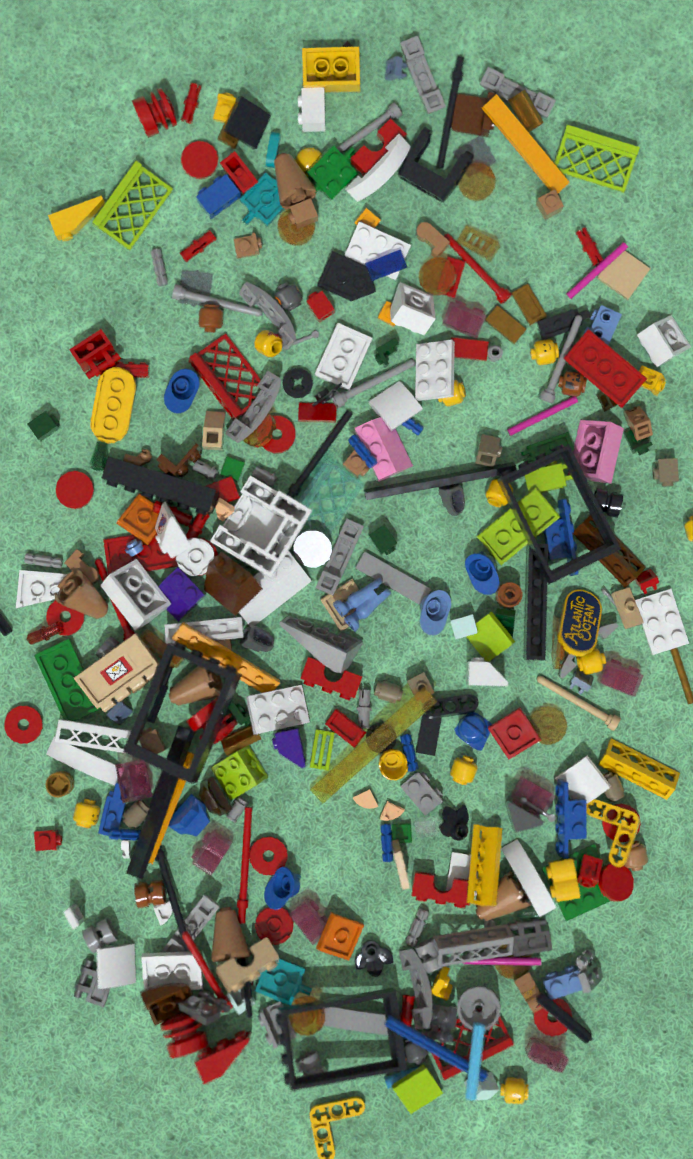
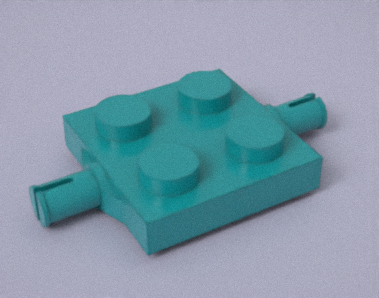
M266 172L258 180V183L240 198V202L249 211L242 219L246 225L255 217L268 227L285 209L282 208L279 201L277 180L272 179Z
M280 957L278 965L271 971L265 970L260 973L261 976L258 978V984L255 992L287 1005H292L293 999L298 992L310 996L312 988L302 985V977L306 968Z

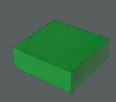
M227 456L221 475L225 477L231 476L234 480L239 481L245 462Z
M411 823L392 824V840L398 839L399 843H412Z

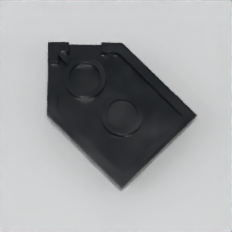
M332 251L317 284L318 287L351 302L376 292L367 266Z

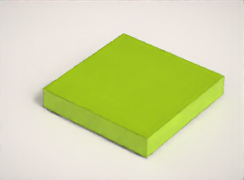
M492 611L475 623L478 631L476 634L466 636L486 662L491 661L515 643V640Z
M425 1064L391 1085L410 1114L444 1094Z

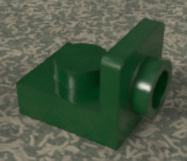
M396 337L376 348V355L374 357L378 364H383L385 368L389 363L384 355L391 356L398 351L396 348L399 347V342Z
M632 430L624 433L632 454L638 452L639 455L650 451L649 447L653 444L649 442L647 437L637 441Z
M496 608V618L513 638L516 610Z
M233 702L229 705L228 709L240 725L245 724L248 726L251 723L250 715L246 717L243 715L246 712L240 703L236 705Z

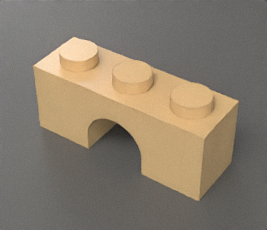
M267 937L250 947V954L254 959L250 966L241 967L232 958L216 968V973L228 993L232 990L234 992L240 990L245 982L249 980L252 982L261 976L260 973L265 970L271 971L278 965L279 956Z

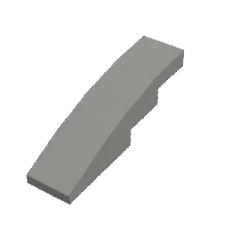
M345 1006L324 1008L318 1011V1025L388 1035L387 1027L385 1026V1013Z

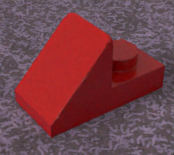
M235 151L220 162L225 173L242 194L258 183L257 179Z

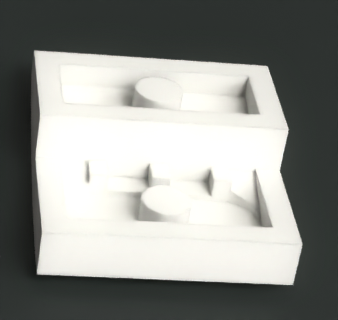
M400 381L368 402L378 417L383 419L390 431H393L423 410L418 401Z
M588 755L555 778L556 781L563 779L568 782V796L570 799H585L586 804L611 787Z
M135 944L108 946L97 949L98 989L136 983Z

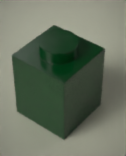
M44 411L27 423L39 441H43L60 429L57 426L59 421L53 413L49 414L47 411Z
M385 524L369 534L368 537L381 555L384 553L389 555L396 550L394 546L397 545V542Z

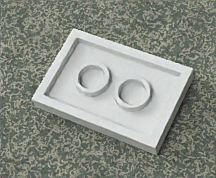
M359 221L344 256L396 280L411 244Z
M337 323L315 372V376L335 385L342 382L340 387L350 390L373 338Z
M453 340L416 344V400L454 397L455 342Z
M672 589L635 600L644 622L642 627L651 655L689 644Z
M302 685L246 697L254 735L310 722Z
M190 951L142 953L144 989L162 984L183 983L188 984L191 990H203L202 971Z

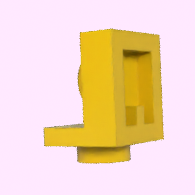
M218 93V102L213 120L225 123L237 99L230 93Z
M642 365L639 372L647 380L641 387L658 396L659 392L663 391L666 379L662 373Z
M444 966L433 981L431 993L448 1001L453 985L449 983L450 977H448L450 968Z

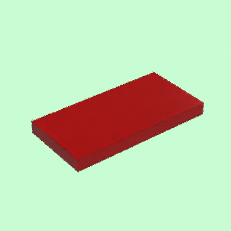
M589 329L563 358L620 408L624 407L647 380L642 373Z
M134 535L103 539L108 575L136 559L146 572L179 567L176 556L171 558L168 552L164 554L155 537L149 545L143 542L142 546L144 549L134 556H130L129 553L125 552L127 543L134 539L140 540Z

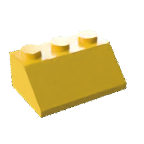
M359 47L302 48L303 88L324 87V93L360 92Z

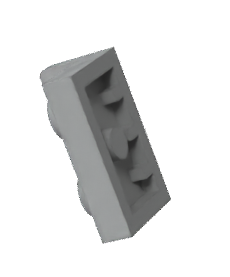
M417 771L400 787L426 816L443 802L441 799L443 794L437 787L431 788L428 784L431 780L424 772L420 774Z
M280 1001L260 1009V1015L257 1016L261 1027L265 1026L267 1030L265 1036L269 1045L273 1044L274 1049L280 1045L278 1034H281V1027L277 1026L275 1014H279L278 1008L284 1007ZM287 1015L291 1040L296 1038L297 1035Z

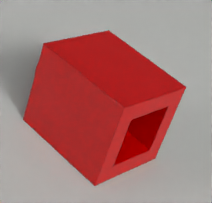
M315 291L308 296L307 306L319 323L335 313L334 307L323 291L319 293Z

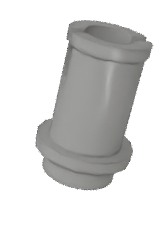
M493 345L488 349V359L492 362L498 361L503 355L502 348L498 345Z
M199 459L193 466L194 471L206 476L208 480H214L218 474L215 466L211 467Z
M259 465L252 474L253 477L271 487L274 486L278 479L274 472L270 473Z
M241 797L234 800L235 803L232 806V810L226 814V817L235 823L248 805V802Z

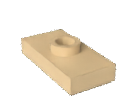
M630 587L611 594L625 630L644 623Z

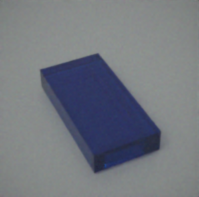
M401 249L365 263L372 281L408 267Z

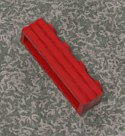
M116 362L115 366H109L101 372L102 375L108 369L119 367L128 370L134 378H149L150 366L146 362H140V364H135V362H128V364Z

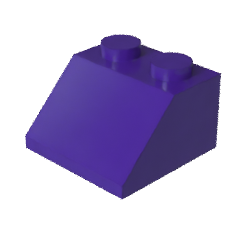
M179 567L159 585L160 590L171 603L166 610L178 622L206 597Z
M299 728L276 732L275 737L272 738L274 750L278 749L279 754L300 768H306Z

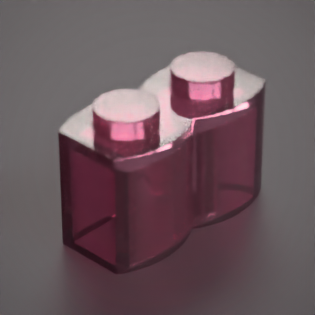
M456 300L455 302H450L442 325L477 339L486 315L483 314V310L473 307V310L469 309L465 303Z
M611 659V662L606 661V664H604L597 682L635 697L644 675L639 674L640 670L631 666L628 669L622 667V662Z
M520 776L510 797L513 798L511 802L520 807L523 806L520 803V798L525 797L528 802L547 812L555 795ZM529 807V812L539 817L541 813Z
M215 830L211 833H206L202 839L204 845L201 849L197 848L191 856L194 859L192 864L212 876L233 843Z
M306 898L292 909L289 915L311 944L314 945L319 941L328 918L326 915L321 916L318 910L320 908L314 900L309 901Z
M530 1038L525 1049L530 1060L538 1064H546L548 1068L555 1072H564L569 1060L562 1049L548 1046L538 1038Z

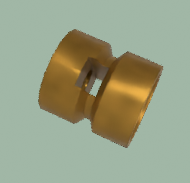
M66 771L51 774L45 783L47 792L51 796L58 798L68 795L74 788L73 776Z

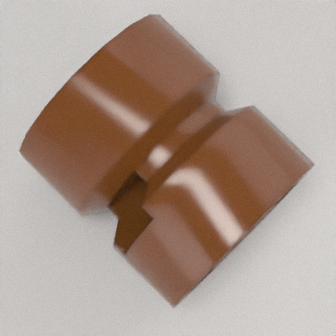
M507 582L496 591V601L501 607L512 608L521 602L522 590L517 584Z
M154 880L150 884L147 882L135 883L137 908L149 907L150 904L154 906L166 904L163 880Z

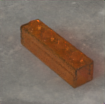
M146 629L140 638L145 645L151 647L150 650L153 653L157 652L162 659L167 647L166 643L149 629ZM174 655L170 666L173 669L174 667L178 668L184 659Z

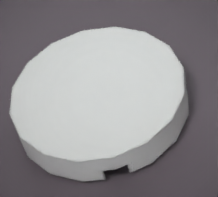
M189 538L188 541L191 547L176 555L177 565L184 573L190 576L203 575L207 572L208 564L214 559L213 548L207 541L201 538Z

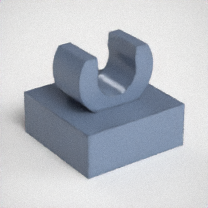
M395 56L386 61L385 80L393 81L397 78L403 79L406 77V74L402 73V69L407 68V64L402 63L403 58Z
M577 668L573 674L570 689L577 685L580 687L579 694H582L584 690L588 692L594 677L584 674L583 671H579V668Z
M114 699L116 705L109 709L106 715L121 725L133 711L123 702H117Z

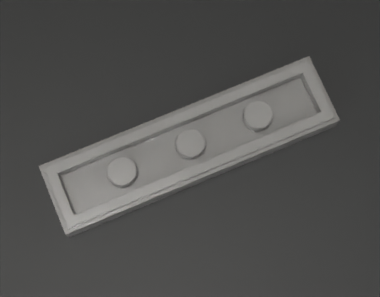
M364 552L355 568L375 580L380 578L383 581L382 584L419 605L422 599L431 591L427 586L367 552Z

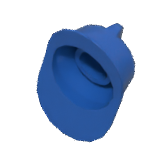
M180 369L169 379L164 394V404L171 412L183 413L191 406L200 385L199 378L195 372L189 369Z
M483 551L469 555L465 560V567L474 588L484 595L495 593L500 584L495 559Z
M473 712L461 718L454 730L461 740L472 748L482 751L490 734L488 726L491 723L478 713Z
M286 867L279 868L265 888L264 898L267 906L273 910L281 909L291 897L296 896L300 890L301 875L291 872Z

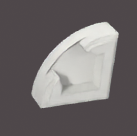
M131 840L121 841L123 858L131 859Z
M170 900L165 905L153 907L161 926L168 921L172 914Z

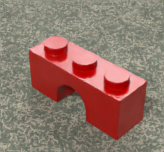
M390 118L377 131V137L384 145L382 149L371 151L363 145L351 157V164L365 176L388 152L385 147L398 134L406 140L407 134Z
M308 657L300 678L304 680L303 684L313 688L315 684L322 687L321 691L330 694L333 691L340 693L339 697L349 701L351 697H356L362 676L344 670L343 676L339 681L331 682L324 675L325 665L318 660Z
M415 872L412 896L416 897L415 900L427 902V899L435 900L436 904L446 905V902L454 903V906L458 908H465L466 905L470 906V903H467L469 880L454 878L452 888L448 891H441L435 886V874Z

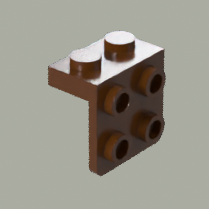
M488 92L487 98L458 94L451 127L452 131L488 137L489 131L494 130L495 124L482 110V107L496 93Z
M196 443L177 466L161 454L156 459L159 463L158 467L167 475L171 474L176 478H183L189 471L188 466L192 462L195 464L201 458L200 452L202 450Z

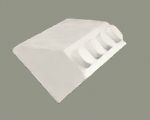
M289 551L272 578L261 572L253 576L263 589L239 614L249 626H255L311 582V579Z

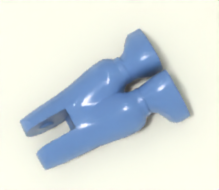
M380 578L350 594L346 602L341 600L333 602L335 609L341 617H344L350 610L356 608L352 614L344 618L346 624L354 632L360 627L359 620L366 619L391 594L389 589H386L379 595L375 593L374 589H377L383 583Z

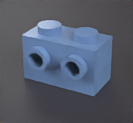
M601 305L598 310L594 309L590 318L593 321L591 327L587 326L583 335L589 329L609 345L622 314Z
M570 965L565 967L563 971H552L545 974V977H542L547 996L551 1000L583 990L578 977L579 967Z

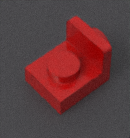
M58 829L34 832L35 851H55L62 845V834H58Z
M584 854L577 882L583 887H595L599 882L603 860Z

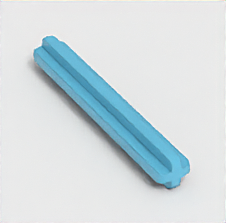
M478 1022L474 1023L465 1094L467 1100H476L485 1030L484 1024Z

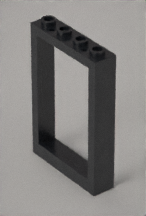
M563 444L553 448V453L546 455L544 452L536 456V461L530 464L528 461L519 464V469L513 472L509 469L501 473V478L497 480L548 584L621 550L570 445L564 447ZM563 458L605 544L551 570L508 484Z
M175 642V644H167L123 752L186 782L197 783L242 674L237 672L236 667L228 664L226 667L220 665V660L213 657L207 659L202 657L204 653L194 649L191 652L186 649V645ZM174 655L226 678L189 769L137 745Z
M387 988L279 1007V1014H275L277 1026L281 1027V1034H278L280 1046H283L284 1053L281 1054V1061L283 1066L286 1065L287 1073L283 1074L285 1086L288 1085L291 1091L407 1070L403 1036L387 1027L391 1060L296 1077L287 1015L383 998L385 1019L388 1016H392L401 1021L397 991L394 988Z

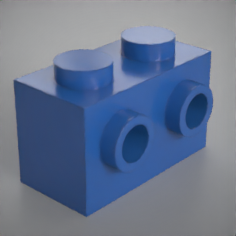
M227 174L223 177L218 176L211 186L202 188L196 196L197 202L210 219H213L241 198L240 191Z

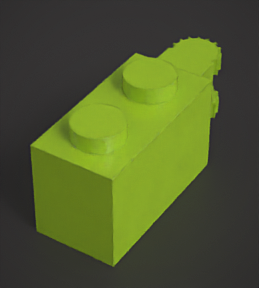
M557 461L525 475L529 493L534 488H537L541 493L567 487L566 481L573 479L571 475L564 476L563 470L567 469L565 464L562 465V463L557 464Z

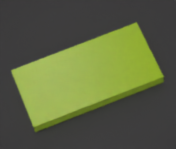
M534 488L517 502L535 538L561 517L537 488ZM511 508L477 536L500 565H503L528 544Z

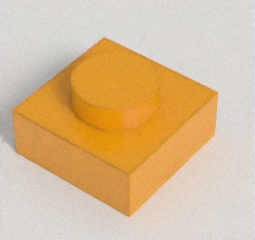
M366 208L355 221V224L358 225L360 221L376 228L381 220Z
M386 301L378 319L395 327V324L391 322L390 316L392 303Z

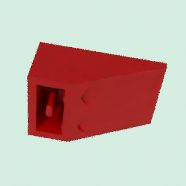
M245 1030L239 1031L233 1039L228 1040V1038H224L218 1041L217 1046L213 1048L207 1046L199 1050L194 1064L203 1084L223 1076L250 1041L251 1030L248 1032Z

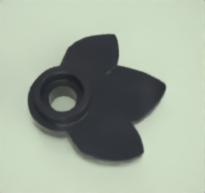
M342 382L330 391L325 388L314 396L317 401L312 406L315 407L319 403L324 404L338 393L337 389L342 385Z
M461 805L457 811L449 806H445L442 812L444 822L439 826L441 833L445 837H452L456 841L465 839L468 835L466 824L469 820L466 806Z
M368 940L362 945L361 952L355 957V967L357 970L366 968L371 976L378 977L382 973L383 964L393 963V956L387 948L380 947L378 942ZM373 948L374 952L369 953L368 950Z

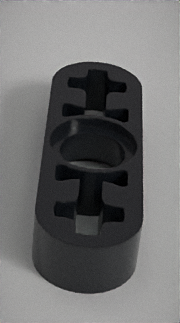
M472 694L432 699L424 704L423 714L429 719L470 714L476 711L479 701ZM468 699L471 703H474L472 708H469L468 705H463L461 707L462 710H459L460 704H465ZM453 702L456 705V709L448 711L445 708V704ZM439 703H442L443 713L440 712L441 709H436L433 714L431 711H427L429 705H432L433 708H439Z

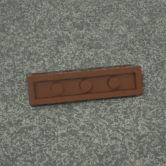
M589 515L574 530L573 534L589 551H592L605 543L598 529L589 523L590 520L594 523L591 515ZM614 534L623 556L617 551L599 561L626 587L646 567ZM631 563L638 568L637 571L631 566Z

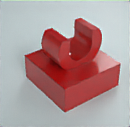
M648 569L642 572L635 579V582L643 593L647 594L646 588L652 586L654 591L657 590L656 584L659 583V580L653 570Z

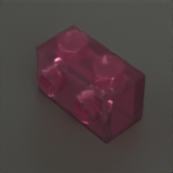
M136 760L115 765L123 803L153 797L146 762Z

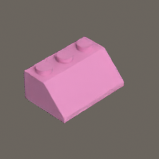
M381 417L355 427L356 435L371 452V456L373 455L377 460V464L372 469L378 482L413 467L396 429L390 431Z
M580 420L573 453L587 480L612 483L624 430L623 427L612 422Z

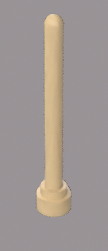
M537 677L538 683L603 720L610 730L614 731L621 720L619 716L615 714L608 715L545 677Z

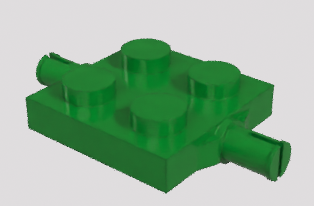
M331 145L305 171L314 184L315 193L321 191L332 200L358 174L349 161L356 153L353 147H350L345 154H342L334 145Z

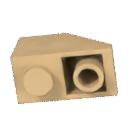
M206 411L202 447L204 449L223 451L225 412Z

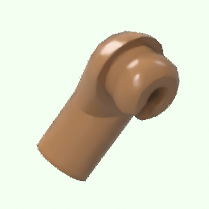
M144 449L137 456L126 453L123 461L143 466L151 460L152 456L149 450Z

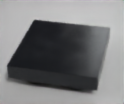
M238 96L224 132L250 148L257 149L271 114L244 97Z

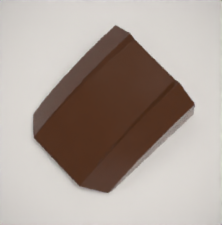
M183 983L162 984L140 991L146 1010L148 1009L155 1026L167 1021L174 1015L184 1013L179 1010V1003L193 996L189 985Z

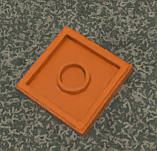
M139 493L117 520L116 524L149 545L157 534L155 526L159 514L152 512L154 503Z
M331 912L316 949L350 960L364 924Z

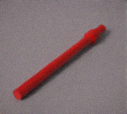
M245 807L240 893L239 899H237V908H239L238 920L240 924H244L246 921V908H248L249 904L247 889L253 807Z

